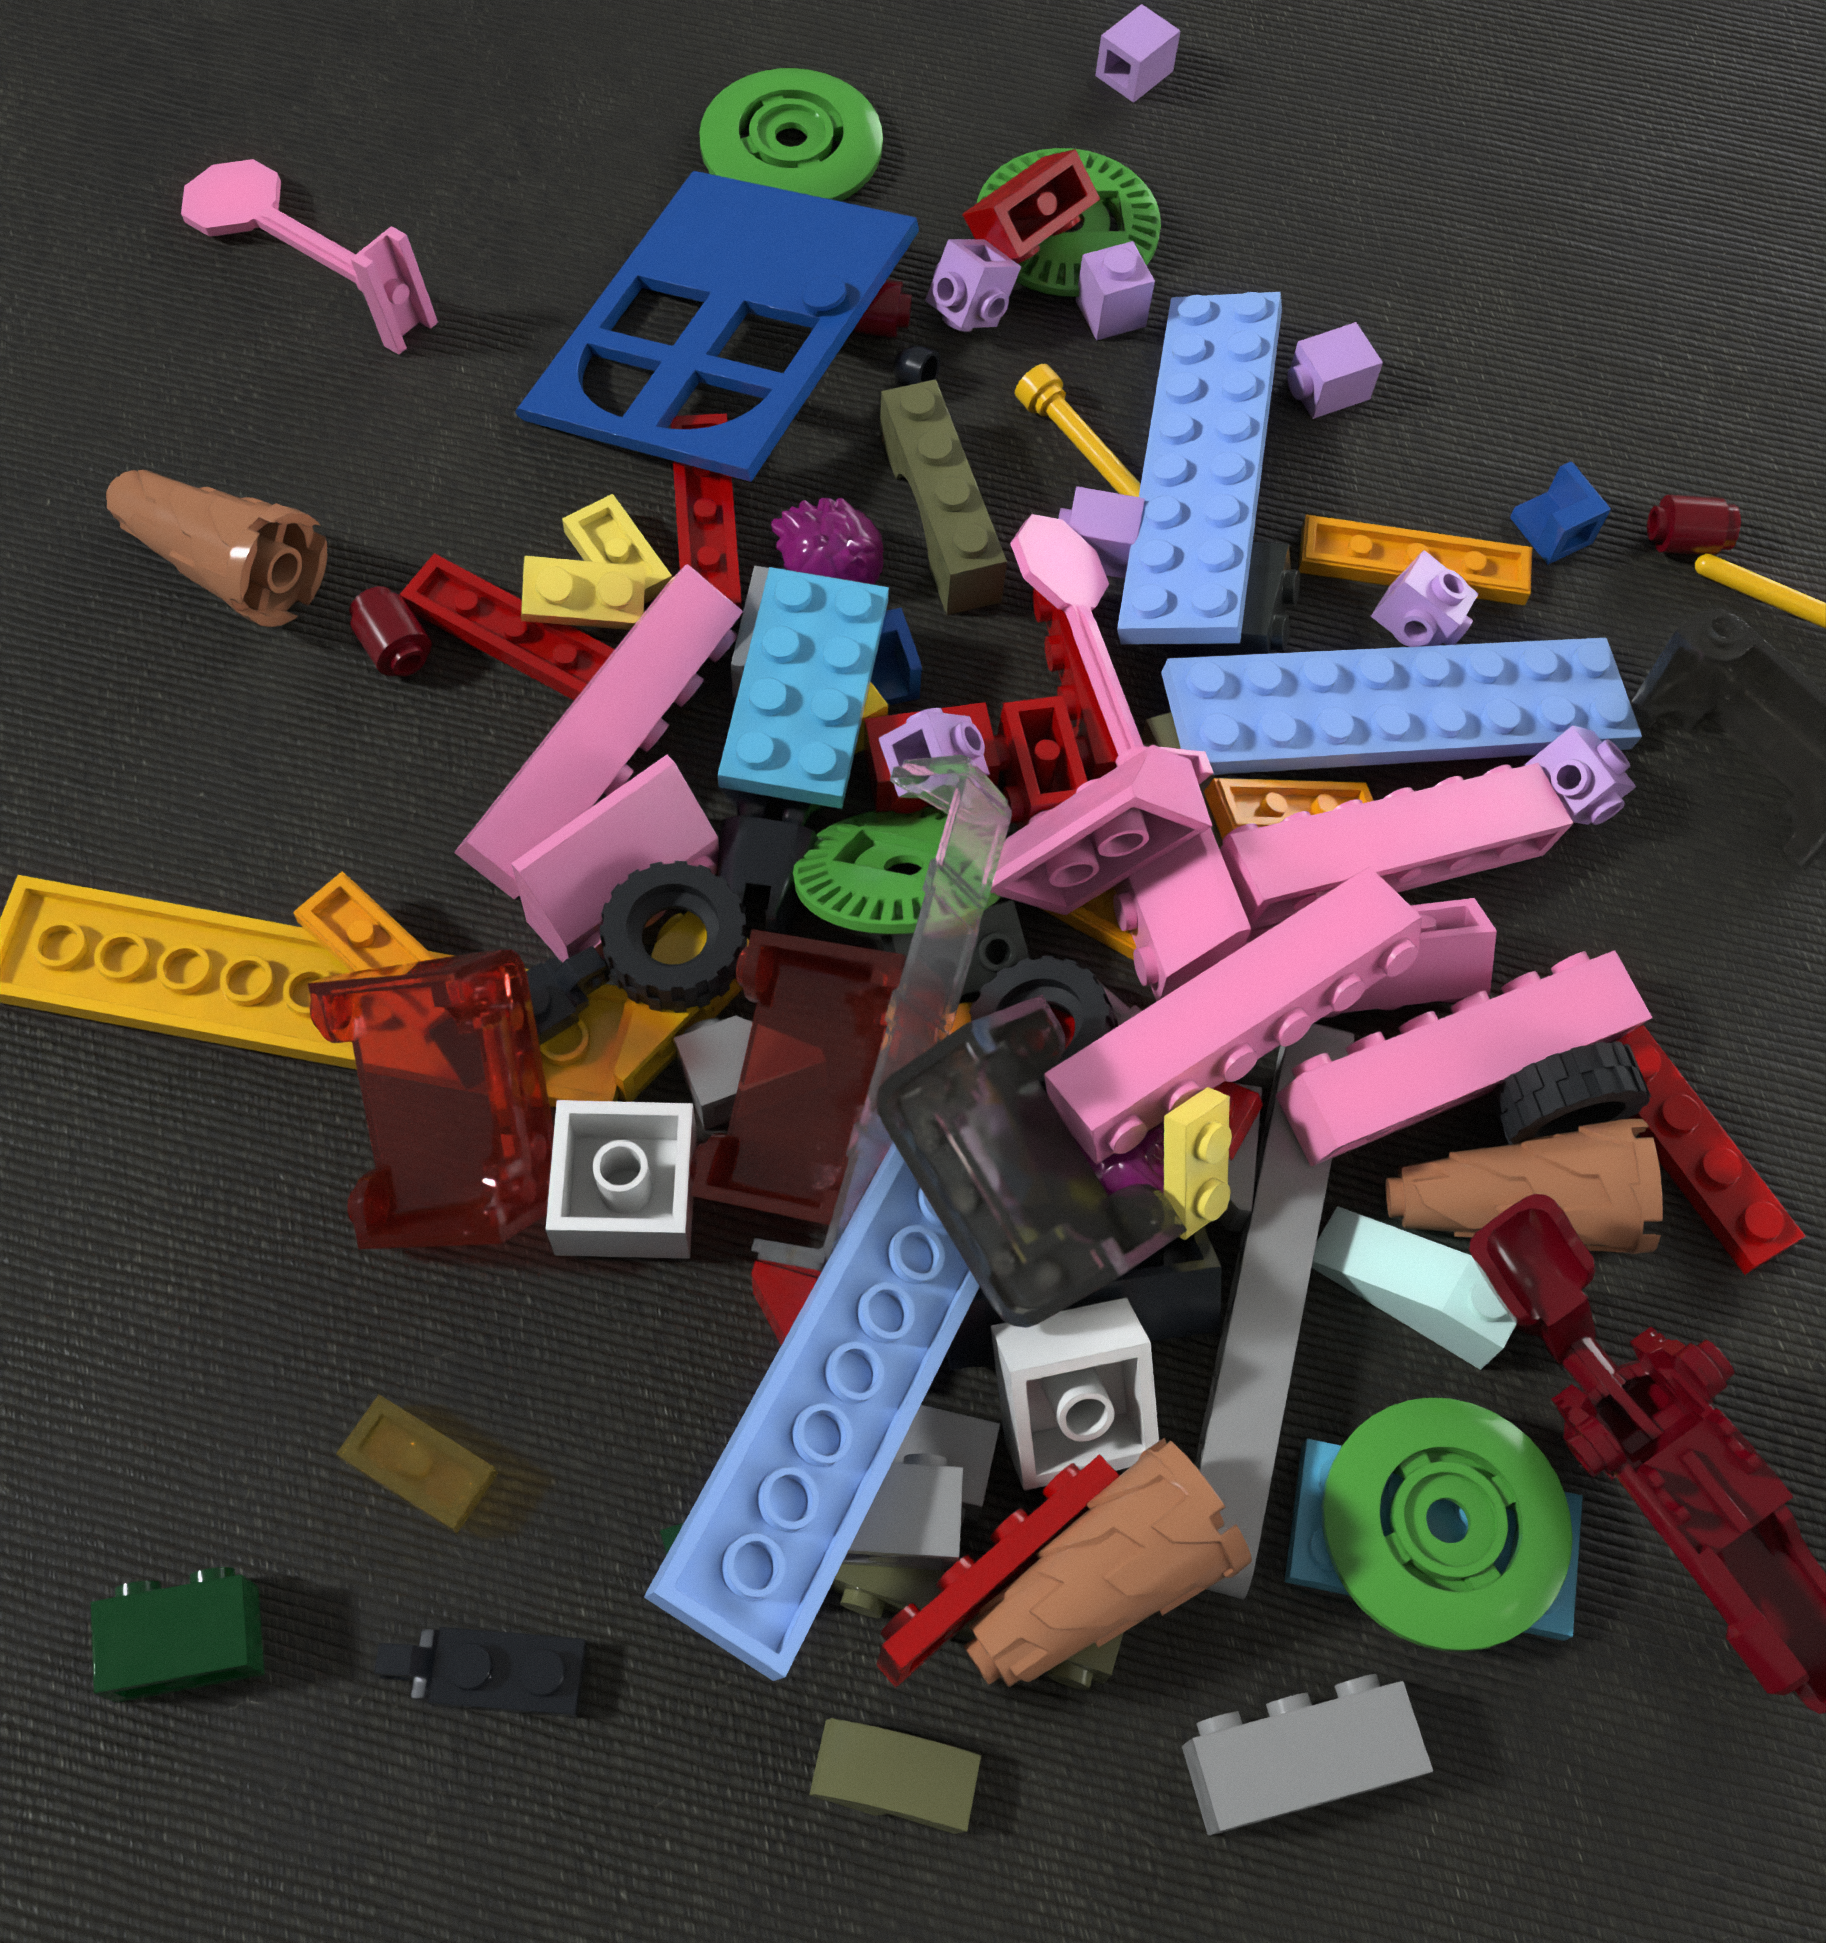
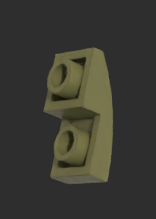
M830 1718L825 1721L809 1795L874 1816L891 1814L952 1834L963 1833L968 1830L981 1755L901 1732Z

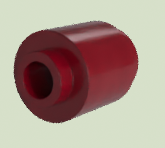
M887 279L852 332L896 338L898 327L909 328L912 294L903 293V282Z
M1665 495L1659 506H1653L1650 510L1647 521V535L1650 540H1654L1656 549L1662 553L1717 555L1721 550H1731L1735 546L1741 526L1740 510L1736 504H1727L1724 498Z
M377 586L363 591L352 601L349 608L351 629L381 674L386 676H408L417 672L425 664L426 658L431 651V640L401 595L392 593L387 587Z

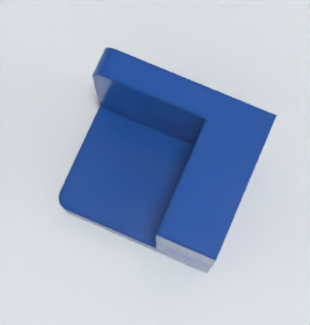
M1568 462L1559 467L1548 492L1516 506L1510 518L1546 564L1549 565L1593 544L1611 508L1575 464Z
M902 608L888 610L885 613L871 676V683L887 702L888 706L920 698L922 666Z

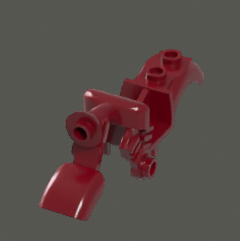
M1533 1194L1523 1198L1475 1233L1470 1240L1469 1251L1488 1286L1516 1323L1515 1329L1528 1335L1541 1337L1548 1353L1558 1364L1564 1366L1584 1390L1582 1392L1571 1384L1551 1399L1565 1420L1563 1439L1568 1448L1592 1477H1596L1604 1471L1612 1482L1615 1479L1620 1481L1655 1530L1675 1553L1728 1625L1726 1639L1767 1694L1785 1696L1792 1692L1809 1709L1818 1714L1826 1713V1573L1808 1549L1801 1536L1794 1515L1785 1505L1787 1501L1793 1498V1495L1724 1413L1716 1407L1713 1408L1714 1397L1727 1388L1726 1381L1735 1375L1733 1367L1723 1353L1707 1339L1697 1346L1692 1343L1686 1346L1677 1339L1666 1340L1664 1335L1660 1332L1657 1333L1652 1327H1649L1630 1341L1638 1360L1617 1366L1595 1340L1597 1335L1589 1300L1582 1291L1590 1284L1595 1275L1596 1267L1593 1256L1576 1233L1562 1208L1554 1199L1543 1194Z

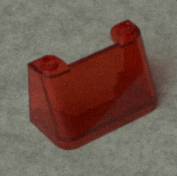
M752 929L748 947L741 951L736 966L738 985L743 987L745 997L750 1002L756 1004L751 1032L727 1134L714 1133L706 1143H701L696 1148L690 1166V1176L694 1182L691 1196L845 1230L907 1115L916 1107L937 1010V980L933 974L903 954Z
M512 949L483 951L331 975L308 983L311 998L310 1016L314 1026L319 1030L324 1039L331 1043L352 1042L375 1169L367 1172L357 1181L355 1188L351 1191L348 1198V1215L354 1225L358 1249L503 1244L547 1215L554 1127L528 977L519 954Z

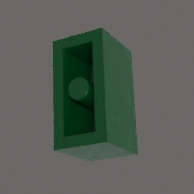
M216 1567L199 1570L190 1574V1584L161 1589V1582L126 1583L115 1588V1597L91 1601L94 1694L115 1703L264 1675L259 1587L244 1575H235L234 1568Z

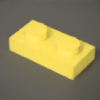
M613 494L562 518L564 533L584 561L646 566L644 604L655 599L672 579L668 569Z
M524 556L521 621L631 630L644 613L646 566Z
M1206 1087L1164 1116V1230L1184 1240L1188 1239L1209 1222L1217 1220L1228 1209L1231 1194L1228 1185L1229 1147L1232 1139L1231 1129L1229 1128L1230 1096Z

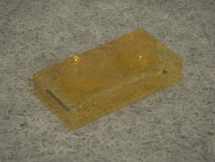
M379 1394L336 1453L341 1461L456 1534L498 1475L494 1466Z

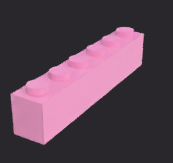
M686 564L666 584L454 853L512 899L520 896L511 863L590 809L603 793L608 796L626 783L634 771L626 764L638 747L644 752H648L663 735L669 724L661 717L673 702L682 707L700 687L704 679L696 672L707 658L716 663L730 648L738 636L730 628L743 611L691 566Z
M1539 763L1513 769L1510 765H1501L1488 771L1483 776L1463 780L1461 776H1453L1441 781L1432 788L1413 791L1410 787L1402 788L1392 792L1384 799L1363 803L1360 799H1354L1339 805L1332 811L1311 815L1308 811L1298 812L1273 825L1258 828L1256 824H1246L1234 829L1224 837L1220 852L1251 929L1284 921L1369 866L1396 892H1401L1543 856L1572 826L1573 821Z
M1370 866L1044 1073L1049 1108L1096 1165L1114 1153L1124 1154L1132 1150L1144 1139L1149 1130L1164 1121L1166 1114L1206 1087L1213 1089L1224 1081L1234 1082L1239 1080L1265 1054L1279 1045L1286 1047L1294 1044L1307 1033L1314 1022L1333 1010L1340 1012L1349 1008L1362 996L1365 989L1386 975L1395 977L1408 969L1419 953L1422 916Z
M1586 951L1577 953L1554 965L1551 968L1553 973L1551 976L1540 979L1536 971L1526 973L1502 986L1503 994L1490 999L1486 991H1480L1451 1006L1452 1015L1438 1020L1435 1012L1430 1011L1401 1025L1398 1028L1401 1035L1385 1040L1381 1031L1376 1032L1349 1045L1345 1049L1348 1056L1332 1061L1328 1053H1322L1295 1066L1291 1070L1295 1079L1275 1096L1310 1166L1312 1167L1491 1093L1498 1084L1505 1081V1078L1513 1073H1517L1523 1067L1533 1062L1536 1063L1550 1055L1562 1053L1579 1046H1588L1600 1042L1612 1043L1652 1019L1649 1010L1616 951H1611L1591 960Z

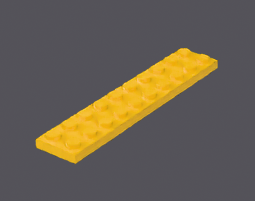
M22 875L17 876L0 918V1003L556 1107L557 1100L618 1101L619 1092L617 1084H615L613 1072L636 1002L629 999L627 992L623 988L619 989L616 985L605 984L588 994L586 997L590 1005L578 1014L579 1022L474 1087L466 1089L433 1040L428 1045L425 1044L303 927ZM429 951L473 992L476 1001L529 970Z

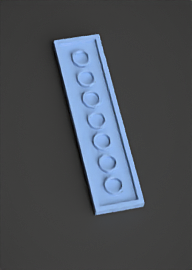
M1247 292L1243 294L1171 297L1139 497L1145 498L1139 535L1135 543L1130 547L1117 627L1120 644L1240 643L1282 313L1280 292Z
M1607 638L1167 659L1161 671L1180 747L1186 750L1205 751L1214 772L1212 775L1537 755L1572 725L1594 731L1602 742L1608 739L1620 750L1632 749L1642 737Z
M919 1104L909 1112L645 1593V1599L772 1681L786 1677L1032 1182L924 1105Z

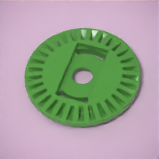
M799 68L765 70L735 81L723 89L707 107L699 132L702 158L709 173L712 175L840 202L859 191L871 179L880 162L883 148L882 126L878 114L863 94L839 78L826 73ZM750 121L749 136L740 139ZM795 128L804 132L807 139L801 145L789 147L779 143L776 135L784 129ZM833 140L841 142L835 152L828 157L833 147Z
M1074 148L1042 149L1012 159L989 177L981 189L977 203L1040 158L1073 150ZM1076 149L1100 200L1079 215L1083 222L1081 229L1075 232H1063L1056 236L1051 235L1039 243L1040 250L1029 259L1019 263L1021 269L1015 282L1045 294L1079 297L1078 281L1082 255L1131 241L1134 242L1147 266L1158 246L1161 229L1160 212L1152 192L1132 170L1104 155ZM1107 209L1114 216L1119 231H1109L1110 216Z
M925 806L919 811L907 814L894 811L876 812L874 810L846 818L817 834L818 840L814 844V850H809L803 856V859L794 864L793 869L794 884L799 899L809 911L825 921L840 927L867 933L907 934L931 931L967 920L986 910L1001 897L995 893L985 892L982 879L1007 838L998 828L984 819L953 809ZM900 863H913L922 867L919 872L912 875L887 871L891 866Z
M1430 1397L1408 1400L1389 1406L1361 1424L1340 1447L1330 1466L1324 1484L1321 1513L1322 1530L1331 1563L1344 1588L1357 1605L1376 1623L1394 1635L1416 1645L1440 1651L1467 1652L1487 1649L1507 1642L1529 1629L1545 1614L1555 1601L1565 1581L1571 1560L1573 1539L1571 1515L1566 1495L1556 1472L1542 1451L1513 1423L1493 1411L1456 1399ZM1391 1473L1401 1476L1404 1481L1395 1491L1390 1505L1389 1522L1392 1534L1384 1537L1380 1519V1503L1384 1486ZM1447 1500L1457 1504L1464 1511L1468 1521V1529L1461 1541L1446 1543L1437 1539L1430 1532L1426 1516L1432 1503ZM1507 1509L1514 1511L1516 1528L1509 1564L1503 1573L1500 1574L1493 1562L1499 1557L1506 1542L1508 1533Z

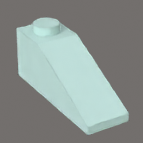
M1338 1206L1316 1241L1311 1268L1480 1370L1504 1348L1516 1326V1323L1488 1286L1472 1255Z

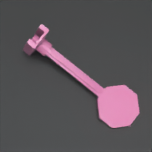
M254 159L211 165L184 186L181 215L185 223L205 235L212 237L261 228L356 283L357 288L364 293L383 345L398 355L407 349L402 336L418 323L430 329L438 323L409 239L405 233L391 226L365 248L354 254L278 211L281 189L279 175Z
M1032 514L1023 523L1010 543L1022 577L1057 609L1064 611L1067 615L1074 639L1117 750L1116 765L1118 767L1124 763L1125 758L1130 753L1147 746L1143 745L1101 632L1092 614V610L1096 608L1109 586L1108 579L1097 551L1066 522L1061 519ZM1161 747L1190 759L1198 784H1201L1214 773L1205 751Z

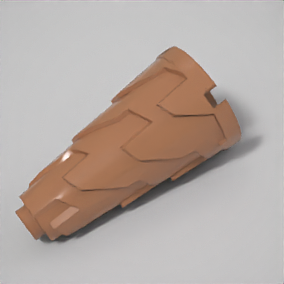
M143 469L124 472L116 477L108 486L106 492L107 509L119 521L121 529L141 540L155 553L175 565L180 573L224 600L233 610L249 621L265 627L282 626L298 617L287 610L296 601L309 606L321 585L327 563L326 537L314 532L312 526L320 524L302 511L277 503L272 505L256 498H238L210 487L196 488Z
M1617 1119L1616 1121L1579 1126V1131L1531 1138L1514 1145L1449 1152L1448 1158L1399 1166L1398 1177L1386 1178L1388 1215L1390 1218L1401 1217L1402 1226L1407 1229L1454 1232V1237H1473L1487 1223L1518 1201L1533 1194H1543L1551 1197L1558 1203L1589 1251L1627 1252L1629 1254L1654 1252L1657 1249L1661 1235L1643 1234L1644 1222L1662 1221L1663 1218L1661 1174L1654 1138H1636L1638 1133L1645 1132L1646 1127H1649L1643 1119Z
M1165 1438L1143 1451L1134 1465L1087 1503L1089 1510L1035 1554L1038 1561L979 1609L978 1619L969 1625L974 1639L963 1647L988 1685L1000 1677L1008 1687L1020 1680L1030 1682L1094 1642L1097 1647H1100L1159 1610L1163 1616L1225 1577L1233 1578L1252 1562L1248 1545L1237 1524L1223 1534L1217 1531L1224 1526L1220 1511L1226 1507L1197 1467L1172 1441L1166 1443Z

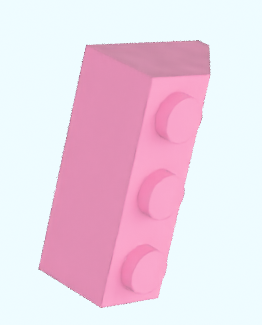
M1153 744L1130 753L1125 758L1123 764L1099 779L1082 784L1076 790L1075 795L1053 809L1034 815L1029 820L1027 826L1009 836L982 879L985 892L995 893L998 896L1067 915L1211 828L1213 825L1191 760Z
M665 755L512 862L511 865L527 923L562 963L591 946L595 948L604 960L605 957L600 938V925H603L601 913L604 904L609 903L612 898L611 892L617 884L622 885L628 879V875L637 869L639 871L650 868V864L657 862L672 864L675 861H687L688 865L698 867L700 864L711 869V873L715 875L718 868L719 841L716 832L676 763L668 755ZM666 910L654 915L645 927L655 923Z
M1211 828L1114 886L1116 894L1113 898V905L1118 925L1122 931L1130 930L1136 944L1133 958L1137 976L1143 986H1151L1156 1002L1246 945L1251 926Z

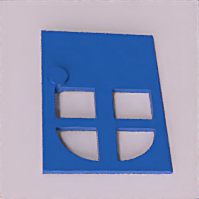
M693 171L516 409V414L520 419L530 423L752 482L918 234L917 218ZM642 288L704 302L673 346L611 331ZM748 313L811 328L810 335L784 373L717 357ZM592 356L655 371L623 417L598 407L584 393L583 376ZM699 382L764 399L747 413L722 424L698 429L668 428Z

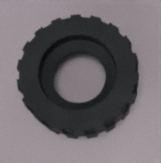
M675 861L672 864L657 862L650 864V868L642 871L637 869L632 872L622 885L618 883L612 890V898L609 903L604 904L601 913L603 925H600V938L605 962L608 967L607 969L611 970L612 980L619 989L623 988L627 992L629 999L637 1004L639 1002L647 1004L649 1009L662 1012V1009L674 1010V1013L687 1012L686 1009L698 1006L700 1009L709 1005L710 1000L718 995L722 997L730 990L731 982L734 979L738 980L743 970L742 960L743 958L746 959L747 955L745 913L742 914V902L737 892L733 894L730 890L729 882L721 875L718 878L711 873V869L700 864L698 867L688 865L687 861ZM668 909L687 910L695 914L703 922L707 931V939L704 948L695 958L682 964L672 965L661 963L646 952L642 944L643 929L647 922L661 911Z
M1042 956V959L1035 960L1026 958L1018 961L1019 964L1011 968L1005 967L997 972V977L990 983L986 982L980 989V996L976 1002L973 1001L969 1011L971 1022L967 1023V1035L972 1042L969 1046L993 1088L996 1086L1000 1094L1010 1101L1015 1099L1022 1106L1033 1108L1034 1105H1044L1045 1109L1049 1108L1044 1073L1119 1026L1102 984L1099 985L1095 975L1087 968L1085 970L1080 968L1077 962L1067 958H1065V961L1058 960L1054 956ZM1045 1004H1053L1065 1008L1071 1013L1075 1021L1073 1039L1065 1050L1043 1060L1027 1058L1016 1050L1013 1044V1030L1022 1015L1033 1008Z
M1615 1041L1612 1043L1600 1042L1593 1045L1571 1048L1568 1051L1550 1055L1536 1063L1533 1062L1523 1067L1517 1073H1513L1505 1078V1081L1498 1084L1493 1089L1494 1093L1491 1094V1100L1509 1145L1518 1144L1536 1137L1579 1131V1126L1627 1119L1640 1112L1643 1106H1647L1651 1097L1631 1047L1628 1044L1622 1045V1042Z

